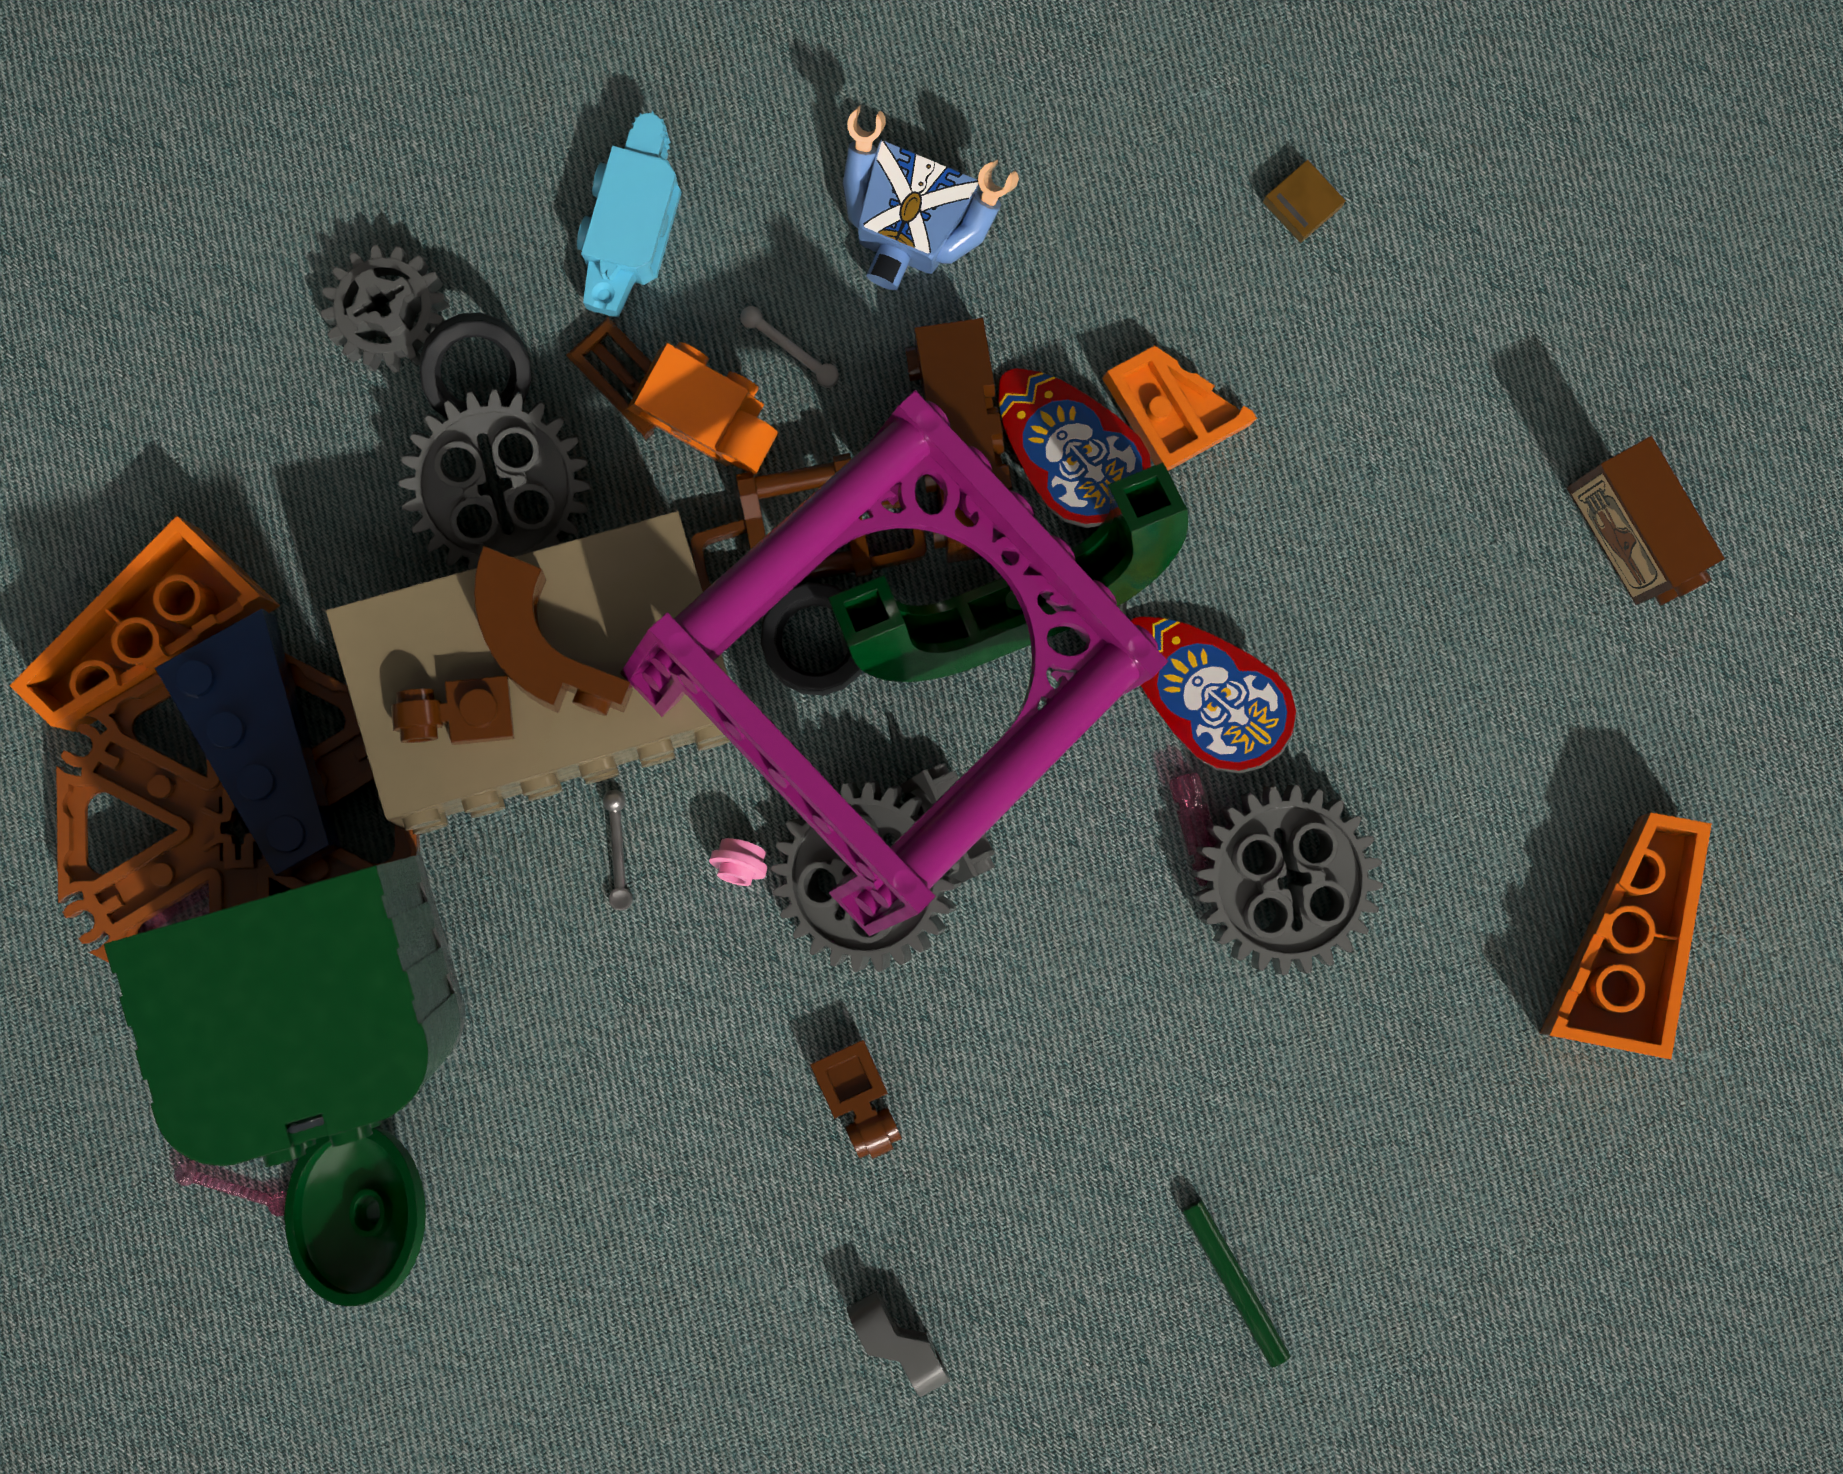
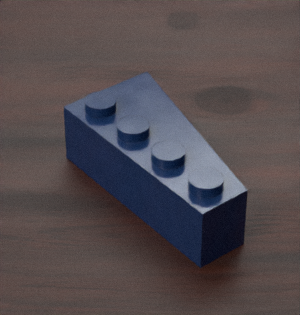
M261 608L155 667V670L275 876L290 877L341 848L322 778L317 771L310 745L312 742L306 722L302 718L295 693L296 686L280 640L282 637L277 619Z

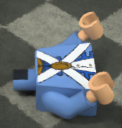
M858 106L851 113L847 121L848 131L855 139V142L849 144L843 178L848 219L858 228L859 243L865 248L876 252L866 277L880 287L888 290H897L907 266L932 274L940 263L952 264L979 246L984 241L1001 207L998 198L1012 191L1017 186L1019 177L1017 172L1013 171L1008 176L1005 186L1001 188L995 185L992 180V171L997 166L998 160L984 165L979 172L977 180L883 140L880 141L877 149L872 145V142L883 131L886 118L883 112L879 111L875 122L876 129L867 132L858 124L860 106Z

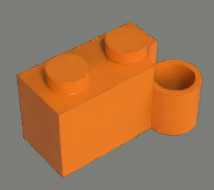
M678 342L676 347L666 343L658 350L627 410L724 466L733 464L746 472L757 474L778 435L776 429L757 418L764 406L762 402L754 398L759 387L735 372L729 371L725 377L706 366L709 358L698 349L686 343Z

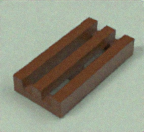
M607 317L566 356L635 430L647 440L654 434L653 430L656 426L628 411L627 407L629 404L584 358L592 351L633 395L637 391L640 383L600 342L608 335L644 374H646L652 362Z

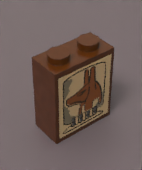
M1652 435L1601 463L1567 487L1568 492L1635 605L1655 597L1661 606L1678 596L1681 597L1712 580L1707 569L1725 559Z

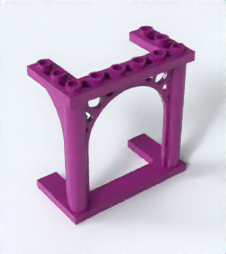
M916 390L898 405L868 445L674 619L667 612L650 627L620 672L661 717L686 694L838 854L853 872L846 875L828 893L869 936L918 915L936 897L930 888L1121 696L1153 678L1168 663V660L1158 651V644L1154 637L1146 629L1139 625H1134L1117 607V601L1113 593L1104 584L1092 580L1075 562V555L1071 548L1062 539L1050 535L1033 517L1034 513L1029 503L1017 492L1009 491L992 473L991 465L984 454L975 447L967 446L950 428V422L942 409L933 402L925 401ZM928 474L944 492L943 507L938 514L930 515L925 513L916 501V482L922 475ZM899 500L903 511L893 513L884 508L881 503L889 501L894 505ZM957 506L975 524L974 526H964L956 518L955 510ZM867 512L869 518L860 520L859 518ZM907 528L931 531L957 540L985 558L1000 573L1010 586L1022 608L1031 640L1032 662L1029 686L1024 702L1010 727L889 847L725 674L714 660L838 548L869 533ZM1003 554L1012 565L1005 564L1001 555ZM1039 594L1046 600V603L1054 608L1056 613L1048 615L1040 608L1037 602ZM1054 627H1071L1086 645L1070 656L1062 655L1048 645L1047 635L1050 629ZM1049 667L1054 669L1050 674L1058 682L1055 689L1047 679L1046 672ZM1040 700L1044 701L1045 704L1038 710Z

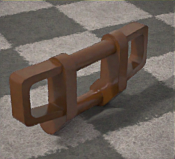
M850 453L833 456V462L757 477H754L753 472L736 474L745 519L699 532L691 539L694 564L702 591L704 592L712 585L709 582L704 556L705 548L708 545L748 533L750 548L752 549L766 536L759 499L820 488L851 460ZM899 500L894 505L889 501L881 503L886 509L901 508ZM912 529L914 545L910 549L873 557L869 555L866 535H863L849 542L850 550L832 553L801 582L855 572L857 578L872 575V570L920 561L926 556L927 551L924 531Z

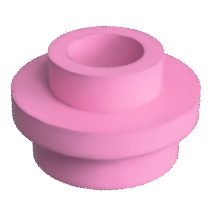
M722 839L719 850L712 851L709 859L710 864L719 869L717 876L720 879L741 886L751 885L752 879L765 878L768 869L767 865L763 863L766 855L765 850L753 843L739 839Z

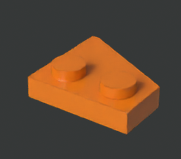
M1155 345L1108 370L1102 378L1132 429L1143 441L1154 465L1163 462L1168 471L1249 427L1257 419L1252 410L1246 406H1243L1240 410L1212 391L1215 385L1197 373L1185 371L1180 367L1176 359Z

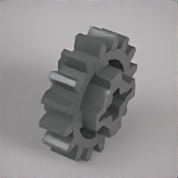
M374 245L371 248V259L363 261L358 254L353 252L350 254V260L354 268L346 272L341 268L335 267L332 272L340 281L338 288L326 287L322 291V294L334 304V307L321 311V317L328 324L335 325L327 333L328 337L336 346L344 345L342 353L353 363L363 355V364L370 371L376 372L381 360H384L393 373L399 372L401 366L400 359L408 357L411 362L418 366L420 359L418 350L424 346L426 338L439 323L445 321L437 312L450 307V302L444 294L435 293L444 284L435 272L426 274L429 266L419 255L408 263V255L402 247L396 246L390 258H386L378 245ZM395 275L400 276V278L395 281H390L382 279L379 276ZM357 293L355 303L351 306L352 301ZM389 301V308L392 312L388 316L382 317L383 313L380 306ZM421 312L419 320L413 328L416 314ZM379 336L391 339L392 342L378 344L369 341Z

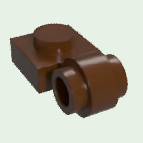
M508 676L446 681L447 703L435 700L433 689L403 690L396 693L397 703L391 705L393 731L400 732L401 743H420L437 740V729L449 724L452 745L515 739Z
M859 1041L810 1064L834 1119L852 1110L854 1111L855 1115L853 1117L855 1122L845 1126L859 1159L869 1154L874 1159L893 1150L892 1143L901 1140L902 1137L888 1106L877 1111L875 1106L872 1107L870 1104L871 1101L888 1094L865 1041Z

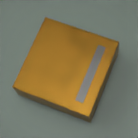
M1306 160L1266 195L1263 203L1293 236L1302 243L1342 208L1346 200L1311 162Z

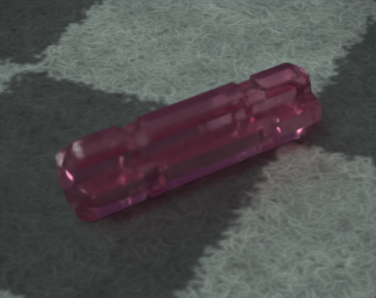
M1188 773L1174 777L1170 780L1169 786L1174 803L1179 802L1180 810L1177 811L1188 854L1189 856L1193 855L1195 859L1192 868L1194 870L1208 867L1209 860L1196 852L1197 846L1214 848L1216 842L1206 829L1208 825H1213L1208 804L1202 803L1201 796L1204 795L1200 776L1197 773ZM1195 877L1196 882L1200 886H1207V880Z

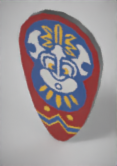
M1021 368L1010 369L1001 376L999 381V406L1003 426L1030 484L1047 508L1064 522L1086 528L1101 526L1110 509L1108 484L1152 467L1150 454L1143 441L1117 415L1061 379L1042 372Z
M1137 617L1131 620L1134 625L1143 627L1154 637L1158 644V651L1168 660V663L1153 678L1140 686L1175 737L1199 761L1217 771L1244 773L1263 768L1282 754L1294 735L1297 712L1292 692L1277 672L1246 651L1187 623L1158 617Z

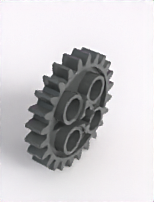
M493 388L488 404L481 405L478 397L472 390L467 393V409L461 411L452 400L448 399L444 402L448 419L442 421L431 413L425 417L427 425L433 432L431 436L418 432H413L410 439L422 451L420 454L411 453L402 456L401 462L416 470L415 475L405 476L399 480L400 487L415 490L416 496L409 498L402 504V509L405 511L421 512L422 517L414 523L411 529L413 533L428 529L433 532L434 535L431 537L426 548L429 552L438 549L443 544L450 548L446 565L452 566L461 556L469 558L468 570L477 568L483 546L510 557H516L541 550L546 545L552 547L562 544L561 539L557 535L560 530L568 534L577 535L579 529L568 516L570 513H587V505L574 498V493L589 490L590 481L574 477V472L582 469L588 463L586 457H569L568 452L575 447L579 439L576 435L567 436L562 439L559 438L557 433L564 423L562 416L552 419L547 424L541 420L544 413V402H538L528 412L522 409L523 397L521 392L517 391L510 405H503L498 388ZM481 433L486 434L489 438L497 474L500 478L510 477L512 481L504 489L505 503L514 528L511 533H505L502 529L494 493L491 489L482 490L479 485L484 483L487 478L486 464L477 440V436ZM511 433L525 435L533 446L532 455L527 461L522 463L508 462L499 451L500 441ZM454 447L467 449L476 460V469L466 477L452 476L443 465V455L447 450ZM526 490L538 491L548 501L547 511L536 519L523 517L515 507L516 497ZM469 504L483 506L489 511L492 523L486 530L480 533L467 531L459 521L458 513Z
M878 781L866 782L862 795L855 782L842 784L841 796L884 842L887 839L888 833H893L896 841L920 818L917 814L922 804V798L919 796L914 797L903 805L900 804L902 789L898 785L889 787L883 797H881ZM800 819L787 821L785 825L796 838L776 843L775 847L788 855V861L773 865L771 871L786 876L787 884L774 889L773 895L790 898L791 905L786 907L780 913L781 918L797 916L801 923L797 926L792 936L795 939L807 934L815 937L809 952L811 955H816L828 947L831 948L830 965L833 967L842 964L850 955L853 972L865 969L871 957L876 971L879 972L890 967L891 955L899 965L912 960L910 946L920 953L929 949L931 944L924 931L939 935L946 930V926L936 914H949L956 910L957 905L944 897V893L961 886V881L946 876V873L930 888L936 897L918 915L869 936L847 912H845V917L840 919L837 916L840 905L833 897L825 895L820 890L818 875L822 868L827 869L834 875L838 884L853 870L806 821Z
M1287 785L1283 799H1281L1275 786L1263 787L1262 804L1253 794L1245 793L1241 795L1244 812L1240 813L1232 807H1223L1221 810L1228 825L1225 828L1215 825H1208L1206 827L1209 834L1216 840L1214 847L1197 846L1196 852L1209 860L1208 867L1194 869L1191 872L1192 876L1207 880V888L1193 894V900L1207 902L1212 906L1211 909L1200 918L1201 922L1208 925L1220 923L1222 926L1213 938L1215 943L1224 945L1235 939L1236 941L1230 956L1241 961L1253 951L1252 967L1264 971L1268 966L1271 958L1275 973L1281 975L1288 974L1292 959L1297 969L1306 974L1312 971V956H1315L1324 965H1333L1334 960L1331 947L1335 946L1342 951L1351 953L1354 949L1347 934L1350 931L1362 934L1369 932L1366 925L1359 919L1361 912L1378 913L1379 907L1366 899L1368 891L1383 889V883L1368 879V871L1381 865V859L1365 857L1363 850L1375 841L1374 837L1370 835L1355 836L1353 834L1362 820L1360 816L1349 815L1342 819L1339 818L1344 806L1342 800L1332 799L1322 808L1323 791L1319 789H1310L1303 802L1299 785ZM1277 828H1280L1283 832L1281 849L1274 837V831ZM1312 829L1319 837L1320 849L1313 859L1306 861L1299 851V841L1306 831ZM1256 840L1264 849L1265 859L1258 870L1250 873L1243 864L1242 854L1245 847L1250 842ZM1287 870L1295 871L1296 881L1288 883V889L1279 888L1278 878L1286 876ZM1324 886L1331 896V905L1323 916L1317 918L1310 908V899L1317 889ZM1269 898L1275 906L1276 916L1268 927L1259 929L1254 921V910L1261 900ZM1293 909L1300 920V928L1298 930H1293L1291 925L1293 922Z

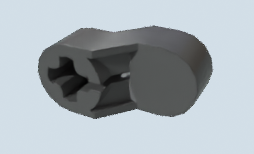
M878 1291L846 1307L850 1321L867 1355L900 1362L919 1397L951 1381L944 1362L929 1333L897 1327Z

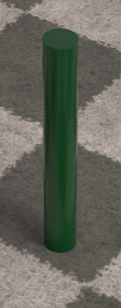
M1200 1199L1182 1209V1213L1271 1368L1283 1364L1291 1355L1204 1202Z

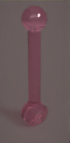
M182 1163L174 1171V1178L181 1186H189L193 1183L266 1205L271 1214L284 1216L287 1192L281 1191L274 1195L200 1173L191 1163Z

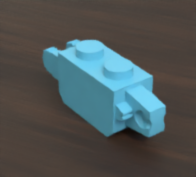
M653 111L652 113H639L640 116L635 117V122L632 123L633 129L629 131L625 148L612 146L607 164L599 163L592 187V194L597 197L592 217L584 216L579 227L577 249L582 251L581 255L588 267L583 303L586 309L596 313L619 317L634 283L645 285L658 277L682 192L678 186L676 174L667 160V150L670 149L669 143H671L668 133L665 132L667 129L664 120L655 115Z

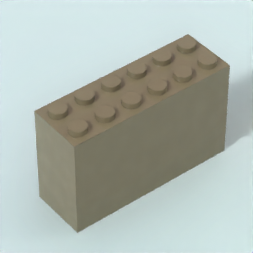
M678 511L513 557L541 568L546 577L538 604V623L545 640L562 655L624 680L626 679L620 672L648 629L667 612L674 619L703 593ZM477 568L326 610L385 818L402 829L413 830L414 835L446 827L448 825L446 816L462 811L470 813L471 818L498 812L506 808L503 799L523 794L528 797V801H533L558 794L563 791L560 782L582 777L585 784H591L619 775L617 766L639 759L642 767L661 764L674 759V749L696 743L698 751L731 742L686 694L661 717L632 686L633 691L624 713L609 708L607 716H602L573 704L572 701L575 694L567 691L560 710L556 713L529 698L509 679L515 739L452 745L449 724L437 729V740L420 743H401L400 732L393 731L391 705L397 703V692L409 689H433L435 700L447 703L446 681L507 676L491 654L478 623L474 595ZM721 654L714 662L728 676Z

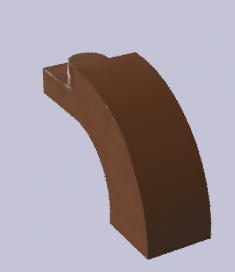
M483 546L475 576V608L484 640L491 654L508 678L529 698L556 713L559 712L567 691L575 694L572 703L585 710L602 716H607L609 708L624 713L633 691L631 682L562 655L542 636L538 623V604L546 582L543 570Z

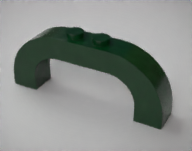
M1163 462L1108 484L1110 509L1105 521L1089 538L1071 549L1075 555V562L1092 580L1104 584L1113 593L1117 601V607L1141 592L1160 576L1174 560L1186 539L1188 509ZM884 575L828 598L856 665L868 675L886 681L916 682L938 679L967 671L1031 645L1028 626L1022 608L1004 578L951 599L929 605H906L896 601ZM1039 594L1037 602L1040 608L1048 615L1056 613L1054 608L1046 603V600ZM1054 627L1048 632L1047 638L1071 629V627Z

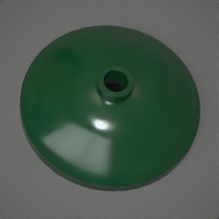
M379 1126L371 1129L372 1135L337 1147H332L330 1137L328 1136L316 1139L317 1144L306 1148V1154L300 1157L296 1163L287 1189L284 1210L285 1233L294 1265L305 1283L317 1295L336 1305H367L389 1296L409 1275L416 1262L423 1241L426 1223V1202L419 1171L404 1145L394 1135Z

